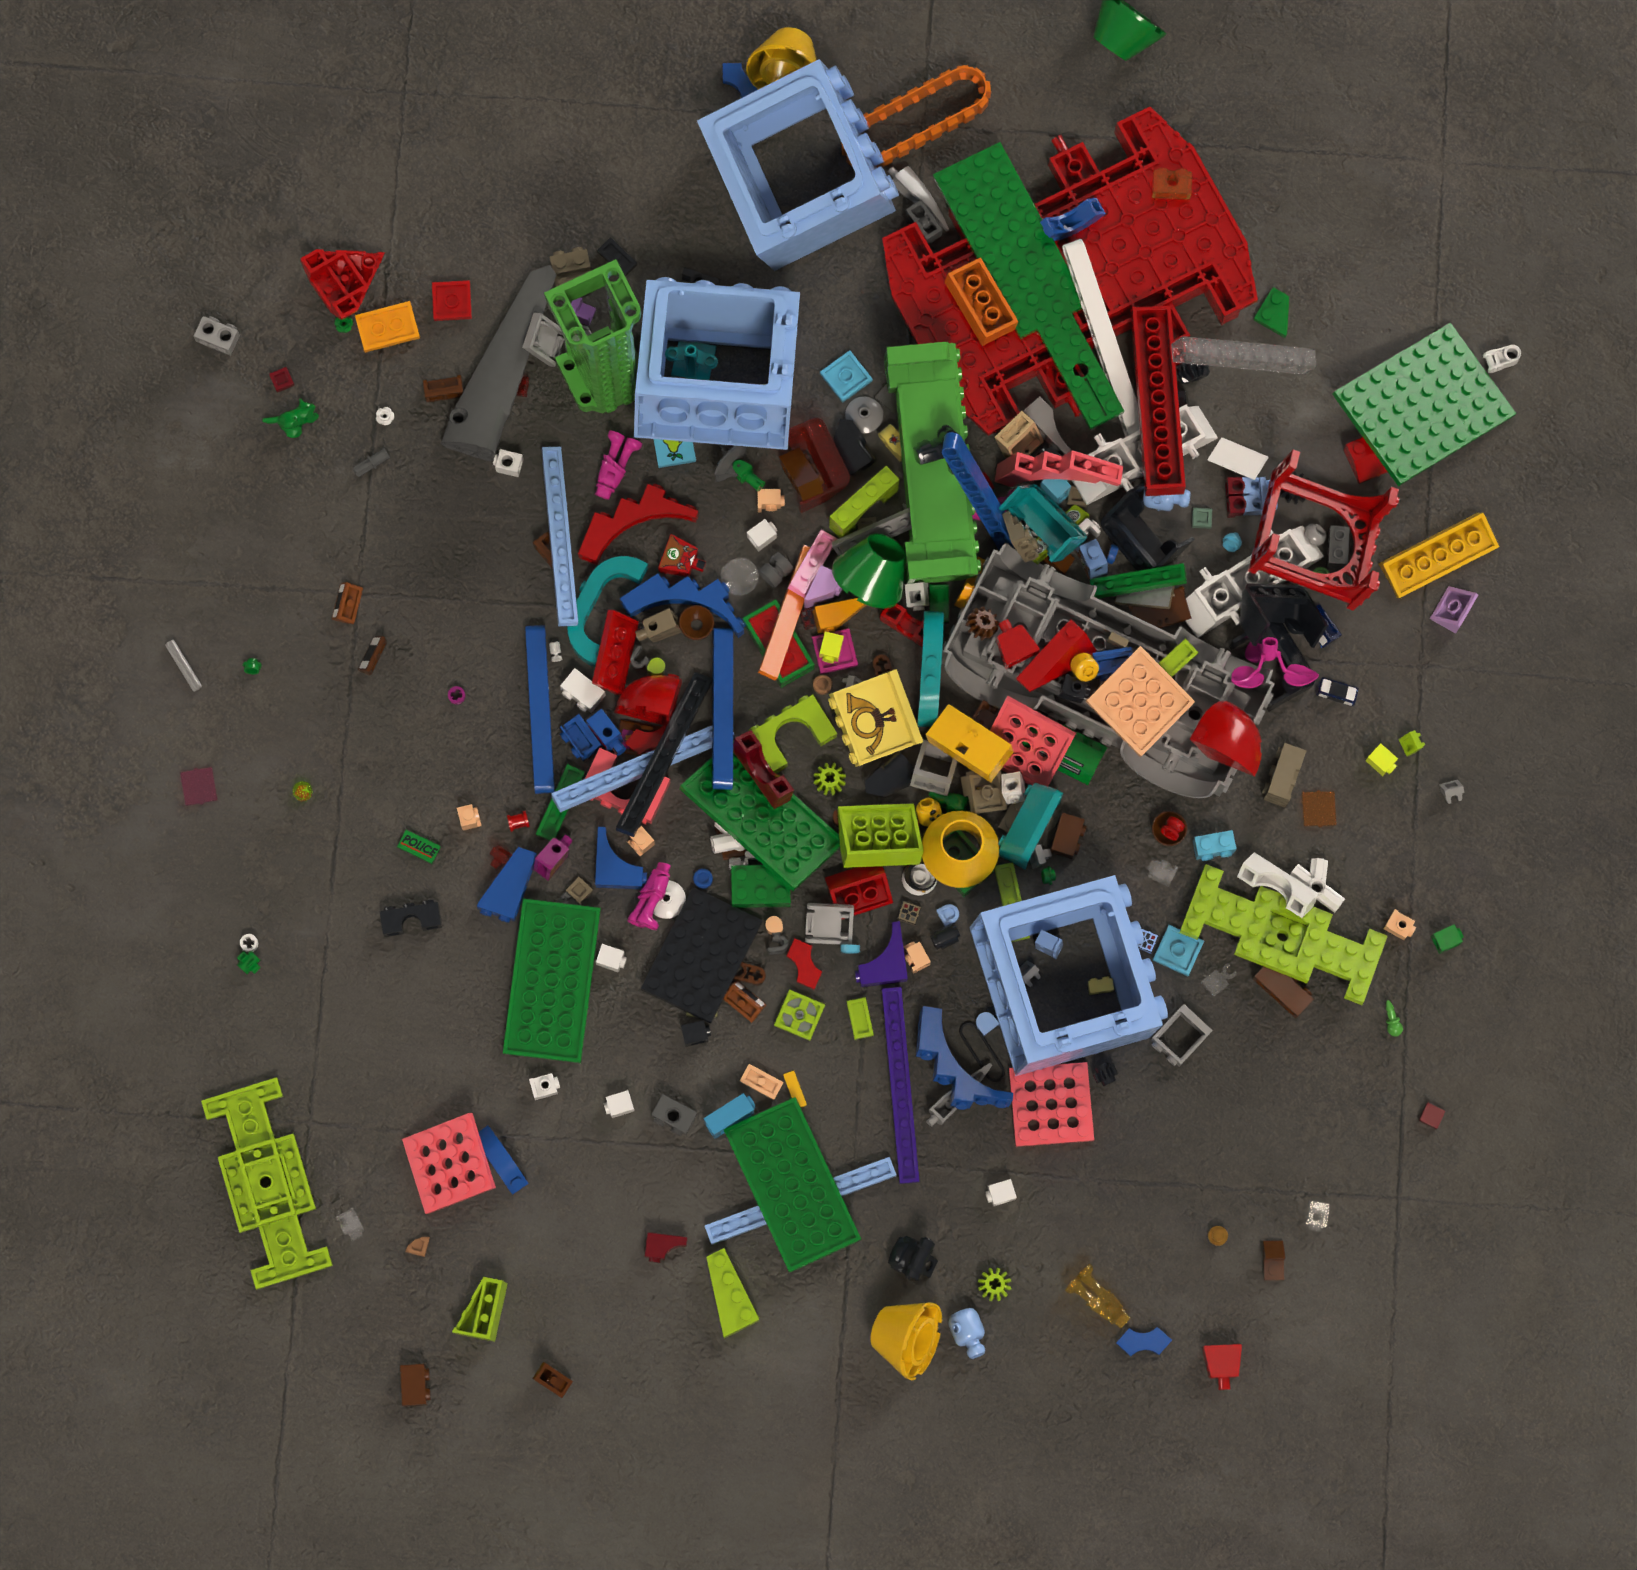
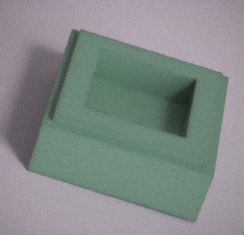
M1193 508L1192 528L1211 529L1212 509Z

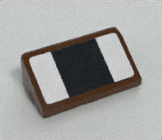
M384 636L373 637L358 668L360 672L369 676L372 675L387 644Z

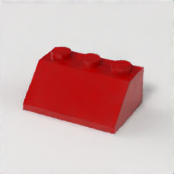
M1363 437L1345 445L1343 451L1359 484L1388 472Z
M883 866L856 867L825 877L832 904L854 905V916L893 903Z

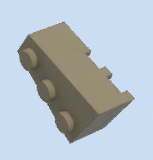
M1284 743L1282 748L1278 747L1275 758L1278 760L1276 766H1271L1269 772L1271 780L1270 783H1265L1262 791L1265 794L1263 800L1282 807L1287 806L1306 750Z

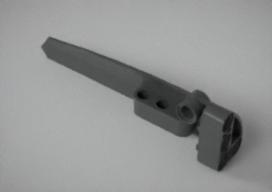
M550 265L531 271L457 405L450 414L441 441V445L482 460H494L506 419L508 420L530 354L522 347L533 313H544L547 304L544 292L552 289L556 278V273ZM458 417L461 418L463 421L461 423H456L453 419Z

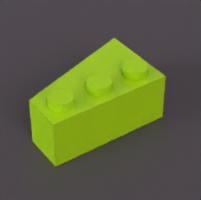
M483 1277L471 1298L472 1300L466 1310L463 1311L461 1319L452 1332L457 1335L495 1342L508 1283L502 1280Z

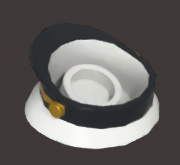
M922 861L920 865H908L902 874L904 888L914 895L927 894L937 884L936 878L926 869Z

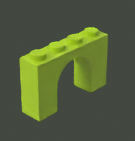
M885 466L830 515L829 528L839 539L851 534L856 530V524L860 517L879 500L885 504L898 492L899 478Z
M808 695L803 696L798 700V704L793 707L791 705L785 707L778 716L772 715L765 720L766 723L763 725H755L748 730H752L762 744L765 760L775 773L788 767L786 759L775 742V735L784 724L789 722L804 724L809 728L820 747L837 737L836 730L814 695L809 697Z

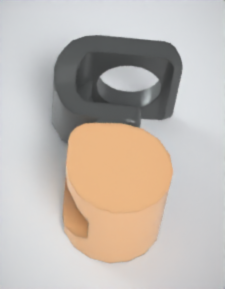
M771 916L766 920V931L773 936L772 942H779L782 946L767 948V952L769 955L782 954L788 949V940L786 937L780 936L783 933L781 919L777 916Z

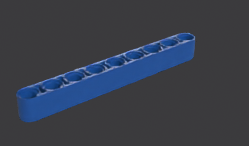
M954 432L945 434L942 455L996 547L1000 551L1002 546L1007 543L1012 548H1015L1011 543L1002 515L1005 511L999 509L1001 504L962 437Z
M545 625L525 626L535 794L555 792Z
M713 628L712 789L732 790L733 629Z

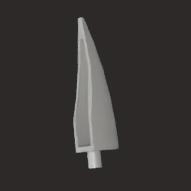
M909 166L900 172L891 167L888 173L893 177L897 190L913 203L922 200L937 223L948 231L949 228L937 203L915 172Z
M989 1063L972 1074L971 1077L981 1082L992 1067V1064ZM952 1090L946 1093L929 1109L931 1117L926 1121L929 1126L932 1127L935 1123L942 1125L957 1110L955 1106H950Z

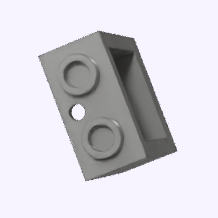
M923 740L910 786L948 796L958 761L927 740ZM924 755L951 762L948 777L920 770Z
M1183 1004L1150 1041L1153 1042L1152 1046L1159 1053L1162 1051L1167 1055L1166 1059L1173 1066L1177 1064L1180 1067L1213 1030ZM1179 1016L1184 1018L1202 1035L1181 1058L1159 1040Z

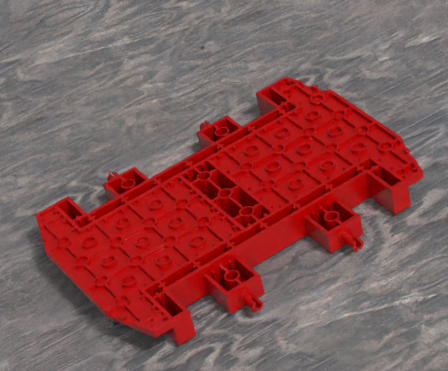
M1148 107L1117 122L1115 135L1128 158L1099 172L1083 142L1068 148L1062 135H1059L1058 139L1056 137L1053 138L1051 142L1058 154L1049 158L1048 166L1062 191L1034 205L1043 220L1047 217L1063 215L1076 208L1086 199H1098L1106 213L1103 217L1082 231L1054 242L1067 264L1062 246L1079 239L1083 240L1115 337L1132 329V307L1171 305L1175 364L1178 367L1180 363L1186 362L1179 346L1189 341L1190 334L1175 309L1176 306L1204 293L1220 324L1223 325L1237 318L1240 310L1256 303L1258 297L1248 252V243L1194 146L1184 140L1179 132L1172 129L1167 124V121L1155 110ZM950 208L948 215L962 240L934 254L916 222L882 238L891 297L917 344L948 342L955 343L956 348H959L960 360L957 362V365L962 370V379L959 381L960 387L963 386L964 390L961 406H965L966 416L989 436L1003 429L1020 413L1008 390L1036 376L1054 409L1069 403L1075 417L1080 416L1079 408L1037 331L1020 339L1016 331L1013 330L983 346L979 342L945 284L948 273L977 259ZM1083 309L1072 315L1092 349L1095 345ZM1075 365L1073 368L1074 374L1084 377L1079 365Z

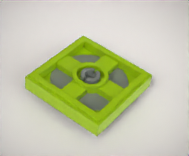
M789 989L774 1026L810 1041L825 1004Z

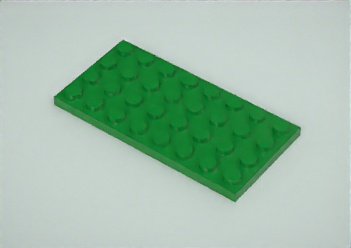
M734 752L732 790L712 789V758L680 785L679 789L792 891L799 887L840 849L839 834L794 794H792L789 802L774 809Z
M523 899L503 1054L581 1063L601 908Z
M796 1097L724 1129L725 1135L789 1273L861 1241L857 1228Z

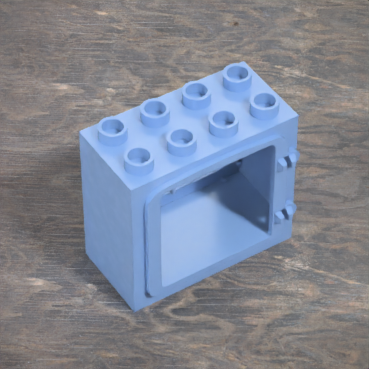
M820 59L697 120L756 255L774 271L896 211L891 199L899 196L898 190L891 176L886 175L882 166L876 167L884 162L881 152L876 143L871 142L867 133L861 134V132L869 129L861 110L856 108L851 99L846 100L854 96L853 90L845 75H841L836 65L828 69ZM827 109L853 166L855 178L782 215L752 145ZM841 195L844 196V197H840V198L836 199L835 201L833 200V199H835V198H837V197H839V196H841Z
M669 277L647 280L635 389L634 437L787 450L800 292H793L782 286L774 287L771 290L757 289L744 283L733 286H720L707 280L683 283L676 282ZM669 340L771 349L768 384L759 385L664 377L667 342Z
M1115 875L981 912L969 927L1015 1076L1148 1039L1163 1026L1161 1020L1168 1017L1163 997L1161 995L1154 997L1149 983L1156 980L1153 964L1149 958L1142 960L1138 945L1144 943L1141 926L1138 921L1130 922L1126 907L1132 906L1130 891L1125 883L1118 885ZM1093 919L1122 1011L1041 1033L1036 1023L1011 941L1038 934L1041 930L1049 931Z

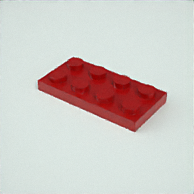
M608 610L593 675V685L616 695H621L625 688L630 658L636 638L635 630L638 628L639 621L615 610Z

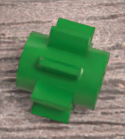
M242 951L237 957L240 961L237 966L247 975L250 971L255 974L261 968L258 965L261 960L251 951L247 954Z

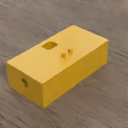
M950 704L946 706L926 733L929 743L990 783L1013 754V748L1010 743Z

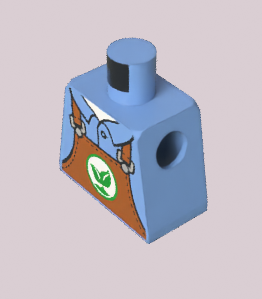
M1097 539L1075 549L1089 581L1090 579L1100 578L1108 574V563Z

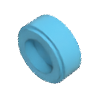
M841 945L840 952L857 954L860 952V945Z

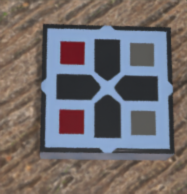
M1141 928L1144 943L1139 944L1138 948L1151 954L1159 935Z

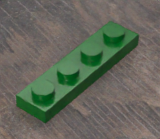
M567 764L555 792L582 781L585 771ZM551 799L536 832V836L548 841L556 838L569 809L559 812L553 799Z

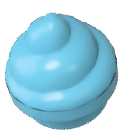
M1229 533L1224 536L1223 547L1227 551L1235 552L1240 549L1242 541L1238 533Z

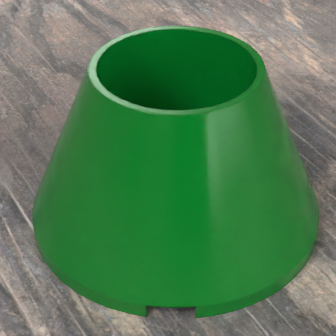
M1102 0L1093 38L1111 52L1127 61L1164 38L1167 33L1125 1Z
M878 533L871 534L836 557L832 564V574L837 584L847 594L850 591L859 597L857 601L875 608H891L896 606L903 595L906 554L903 547L891 537Z

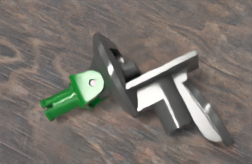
M717 444L722 448L723 457L715 468L716 481L720 482L733 476L741 484L747 482L759 492L761 490L759 487L763 488L765 481L753 473L752 465L744 461L748 447Z

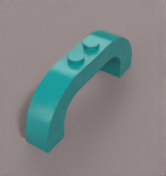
M629 556L610 558L598 565L589 576L587 582L583 581L579 589L581 593L576 598L578 625L567 626L572 649L588 665L595 668L600 645L594 643L586 636L584 626L603 588L609 581L616 578H626L640 585L648 570V563Z
M924 611L920 695L917 714L918 727L931 728L938 718L944 612Z

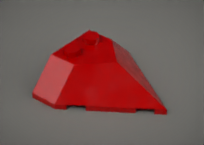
M316 249L300 258L309 282L333 315L343 320L359 310L385 252L366 253V251L336 250L334 252Z

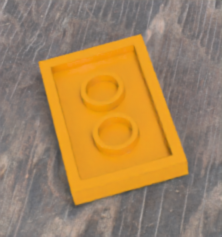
M410 301L355 315L365 353L420 338Z

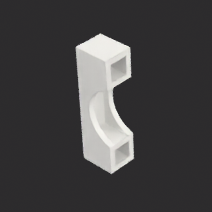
M1255 852L1242 864L1237 876L1252 887L1268 886L1279 891L1286 900V909L1301 918L1313 908L1319 893Z

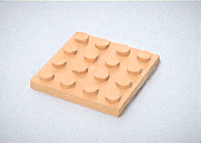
M1139 646L1085 702L1141 757L1195 701Z

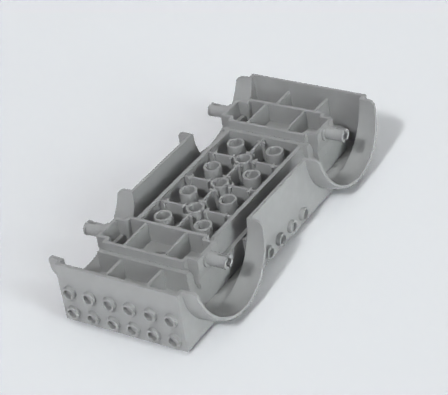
M1007 543L1002 546L1000 551L994 549L990 558L987 557L984 562L982 574H979L975 580V588L965 608L962 607L959 612L957 624L951 628L948 642L945 641L942 647V664L945 665L948 676L955 684L980 701L985 700L990 706L1001 709L1007 696H1010L1035 711L1038 709L1048 714V717L1054 721L1061 720L1071 729L1075 730L1078 728L1082 730L1083 734L1087 737H1096L1106 746L1113 745L1121 749L1120 753L1123 760L1132 770L1144 779L1167 791L1192 798H1207L1213 794L1220 797L1222 792L1226 793L1233 780L1230 778V775L1234 776L1237 769L1207 758L1190 740V737L1204 713L1219 701H1228L1238 706L1252 719L1254 724L1259 725L1265 713L1263 707H1268L1274 695L1271 693V690L1275 683L1270 681L1273 670L1261 667L1259 673L1264 675V681L1261 685L1254 688L1239 687L1231 682L1232 672L1240 666H1250L1255 670L1258 666L1232 656L1228 650L1224 652V648L1217 649L1186 631L1183 627H1179L1175 635L1103 602L1094 597L1097 586L1085 584L1056 572L1054 567L1051 566L1049 568L1050 565L1047 564L1042 565L1039 563L1037 565L1032 560L1025 563L1018 551ZM984 606L986 611L991 609L992 615L997 614L995 620L1002 622L1009 619L1013 628L1023 625L1039 646L1040 651L1071 619L1087 634L1097 650L1096 652L1119 649L1107 643L1111 632H1114L1129 640L1127 647L1132 648V653L1141 646L1157 663L1186 638L1199 653L1172 678L1195 702L1139 757L1085 702L1105 681L1095 678L1088 681L1087 686L1090 687L1089 696L1084 698L1082 703L1059 698L1065 675L1059 676L1029 692L1016 678L1037 655L1005 669L996 642L997 636L1002 634L999 625L997 626L998 631L990 639L985 638L981 641L979 636L974 638L973 632L968 633L970 627L965 626L968 621L967 616L975 608L980 609ZM1072 670L1067 673L1072 677H1076ZM1192 710L1198 711L1200 718L1192 720L1189 717V712Z

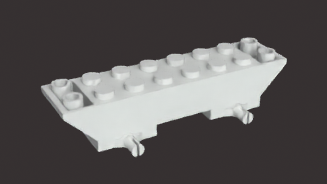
M1186 404L1179 408L1183 456L1189 453L1192 459L1199 456L1196 449L1216 440L1218 437L1199 406L1188 407ZM1140 430L1124 439L1119 438L1107 443L1101 433L1094 437L1099 448L1088 455L1123 466V472L1119 486L1102 481L1095 484L1072 480L1086 505L1122 487L1128 492L1134 488L1131 483L1144 476Z
M1303 525L1279 534L1277 551L1272 556L1304 569L1324 558L1317 545L1311 544L1309 538L1305 536ZM1252 555L1219 575L1211 576L1205 567L1199 572L1206 581L1186 598L1192 619L1185 622L1197 638H1200L1229 618H1232L1235 624L1238 625L1240 623L1238 612L1241 611L1242 591L1246 584L1282 585L1287 580L1260 570L1255 574L1248 572Z

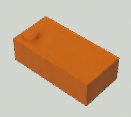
M981 257L947 274L945 284L982 346L1015 330L1019 321Z

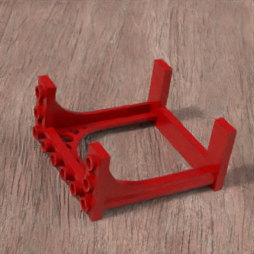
M1293 449L1272 471L1248 572L1253 574L1258 570L1344 601L1347 603V609L1354 611L1379 588V572L1372 570L1368 574L1373 564L1371 557L1374 555L1377 547L1375 540L1380 534L1379 523L1385 515L1390 513L1392 508H1396L1399 502V497H1397L1399 489L1391 487L1383 495L1360 497L1341 493L1293 475L1292 473L1297 468L1300 455L1299 451ZM1281 489L1327 506L1340 514L1347 522L1353 535L1354 550L1349 563L1343 569L1328 574L1316 573L1272 557L1277 551L1280 535L1274 533L1270 537L1269 535ZM1349 514H1350L1351 516L1355 515V517H1354L1353 519H1351V518L1349 517ZM1362 520L1366 526L1363 529H1358L1355 527V522ZM1359 534H1363L1361 539L1358 537ZM1351 566L1355 567L1354 572L1351 571ZM1343 573L1351 577V585L1344 581Z

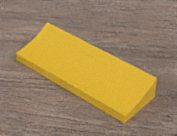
M1476 513L1378 563L1389 581L1396 597L1401 598L1497 549L1499 545L1484 513Z

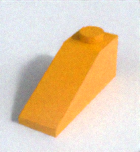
M858 598L816 606L812 612L817 632H823L824 634L825 631L834 633L835 630L867 605L857 601Z

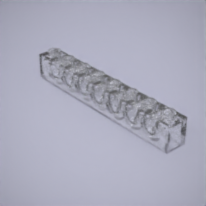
M1186 336L1180 337L1171 344L1173 362L1294 374H1307L1317 367L1315 349Z

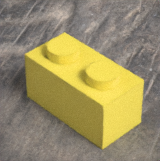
M1113 978L1090 979L1088 981L1089 995L1113 992Z

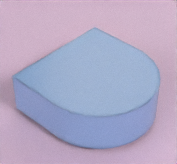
M952 904L944 905L936 910L944 926L952 925L959 918V910Z
M989 1012L979 1014L976 1019V1026L983 1036L999 1025L996 1018Z

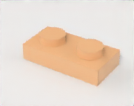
M751 1064L747 1066L740 1079L741 1083L772 1100H775L784 1083Z

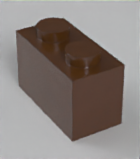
M1062 813L1051 847V853L1072 859L1074 854L1078 855L1081 844L1077 842L1079 836H1084L1086 826L1083 823L1085 819Z
M425 1364L400 1365L402 1406L428 1405L427 1400H431L430 1388H427L426 1380H430L429 1368H426Z

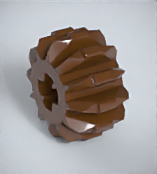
M983 606L980 609H973L972 613L967 616L968 621L965 626L970 627L968 633L973 632L974 638L979 636L982 641L985 638L990 639L998 631L997 626L1000 621L995 620L997 614L992 615L991 609L986 611Z

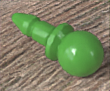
M1387 1000L1386 1011L1389 1018L1386 1020V1023L1389 1024L1387 1031L1391 1036L1396 1037L1403 1032V1026L1399 1022L1400 1018L1396 1017L1394 1006L1390 1000Z

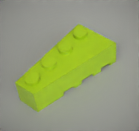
M723 1248L706 1258L725 1339L759 1322V1318Z

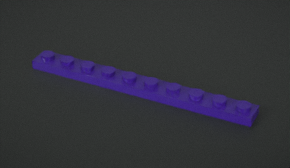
M883 988L882 999L899 1183H918L919 1171L902 988Z

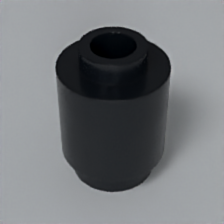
M951 924L935 931L930 936L936 950L947 948L959 942L958 937H961L957 927H952Z

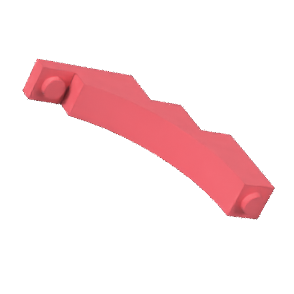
M1073 450L1063 456L1044 451L1036 457L1016 452L997 464L995 482L1013 487L1017 484L1034 480L1063 479L1095 484L1102 481L1119 486L1121 484L1123 466Z

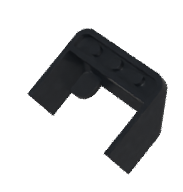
M1144 482L1130 489L1101 520L1103 531L1118 546V549L1136 571L1168 565L1195 540L1191 537L1180 544L1174 540H1168L1163 544L1139 516L1144 510V503L1138 496L1145 488Z
M1248 583L1242 591L1240 625L1253 646H1257L1270 622L1285 623L1290 633L1303 634L1311 648H1315L1328 627L1312 598L1301 586Z
M1270 622L1258 644H1262L1264 638L1273 637L1278 640V651H1281V658L1286 668L1291 664H1298L1311 669L1284 624ZM1246 633L1232 640L1229 646L1231 650L1249 640ZM1283 679L1282 686L1286 693L1271 701L1267 710L1270 712L1310 689L1315 681L1304 686H1293Z

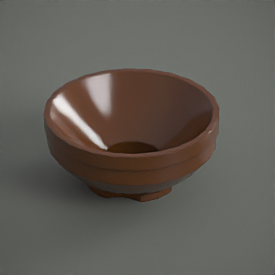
M690 606L682 612L679 618L680 630L691 640H702L709 636L713 630V615L703 606ZM699 620L703 626L700 630H693L691 623Z
M1162 812L1153 821L1152 833L1155 840L1161 845L1175 846L1184 840L1187 834V824L1185 819L1177 812ZM1170 816L1178 818L1185 825L1184 830L1179 832V837L1176 841L1166 838L1161 833V828L1167 824V819Z

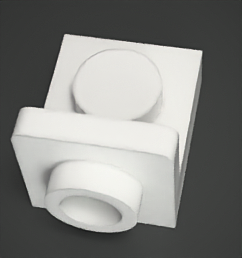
M1086 518L1079 525L1087 536L1089 535L1088 530L1096 538L1100 535V526L1094 520L1090 521Z

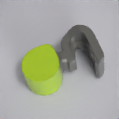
M637 646L630 658L631 667L635 670H641L645 666L648 674L663 675L665 663L662 659L653 658L649 661L648 657L645 656L642 661H635L642 651V646Z

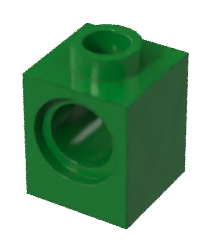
M1455 924L1431 936L1439 954L1463 942V934L1460 928H1456Z

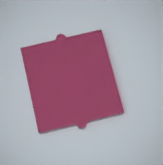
M212 767L195 768L192 771L180 773L186 806L203 805L206 802L217 801Z

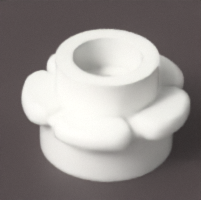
M389 407L377 410L376 421L379 424L389 425L394 420V413Z

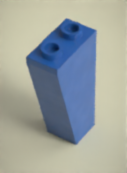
M520 847L516 849L478 902L477 908L480 910V914L491 917L492 914L499 916L498 919L509 923L510 920L515 922L534 868L537 853Z

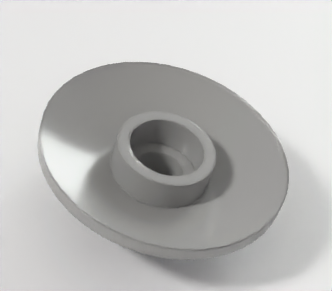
M858 397L847 406L845 418L846 420H853L861 434H868L877 430L881 425L883 410L875 399ZM865 410L868 412V415L863 416L861 412Z

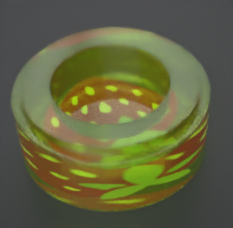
M305 781L297 782L293 787V795L299 801H307L313 794L311 785Z

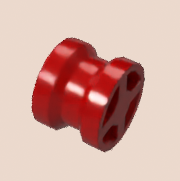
M1170 816L1167 819V824L1161 828V833L1166 838L1176 841L1179 837V832L1184 830L1185 825L1178 818Z

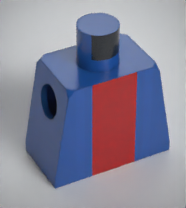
M602 709L586 720L590 730L606 751L611 752L613 750L617 756L625 752L626 747L622 744L624 740L621 733Z

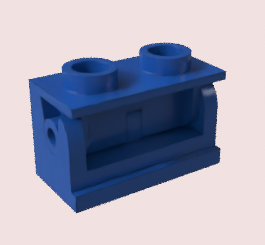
M1126 647L1093 653L1092 657L1099 665V671L1095 679L1106 681L1132 654V648Z
M580 714L563 725L564 728L560 726L561 738L565 743L569 742L573 748L570 750L577 759L580 757L584 761L595 754L599 748H602L601 743Z

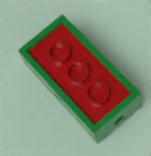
M777 600L743 617L745 628L762 657L765 654L781 608ZM795 630L780 673L776 679L780 688L808 674L815 667Z

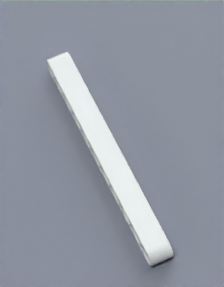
M1082 239L1063 245L1062 248L1103 372L1124 409V413L1118 417L1124 435L1127 437L1140 430L1138 403L1085 244Z

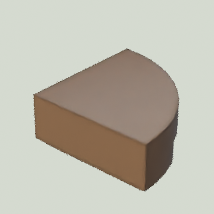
M430 1237L415 1239L408 1245L405 1252L425 1257Z

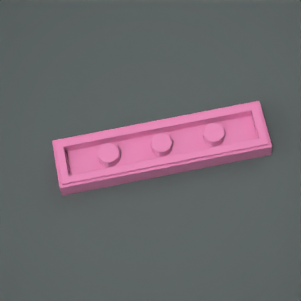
M822 529L820 530L788 587L789 590L805 598L820 566H823L833 548L832 542L837 540L836 537Z

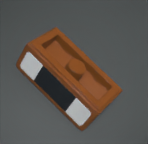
M348 582L340 584L332 620L348 624L355 623L363 591L362 587Z
M739 981L734 982L730 986L723 999L751 1023L767 1006Z

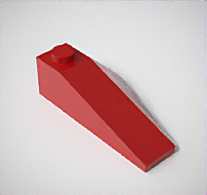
M1070 619L1018 675L1016 680L1031 692L1071 671L1070 664L1076 655L1088 653L1092 656L1097 650L1087 634Z

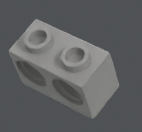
M203 316L194 334L195 341L231 356L240 337L237 327L229 323L226 325L219 323L220 321L212 316H209V318ZM207 328L214 329L210 334L204 333ZM224 335H231L228 341L222 340Z

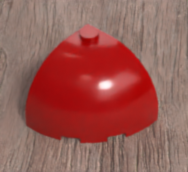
M668 674V676L651 675L637 679L623 690L618 698L614 713L667 726L675 711L682 679L674 674Z
M1228 701L1215 703L1204 713L1190 740L1207 758L1255 776L1262 756L1260 752V742L1262 741L1258 728L1252 719L1238 706Z

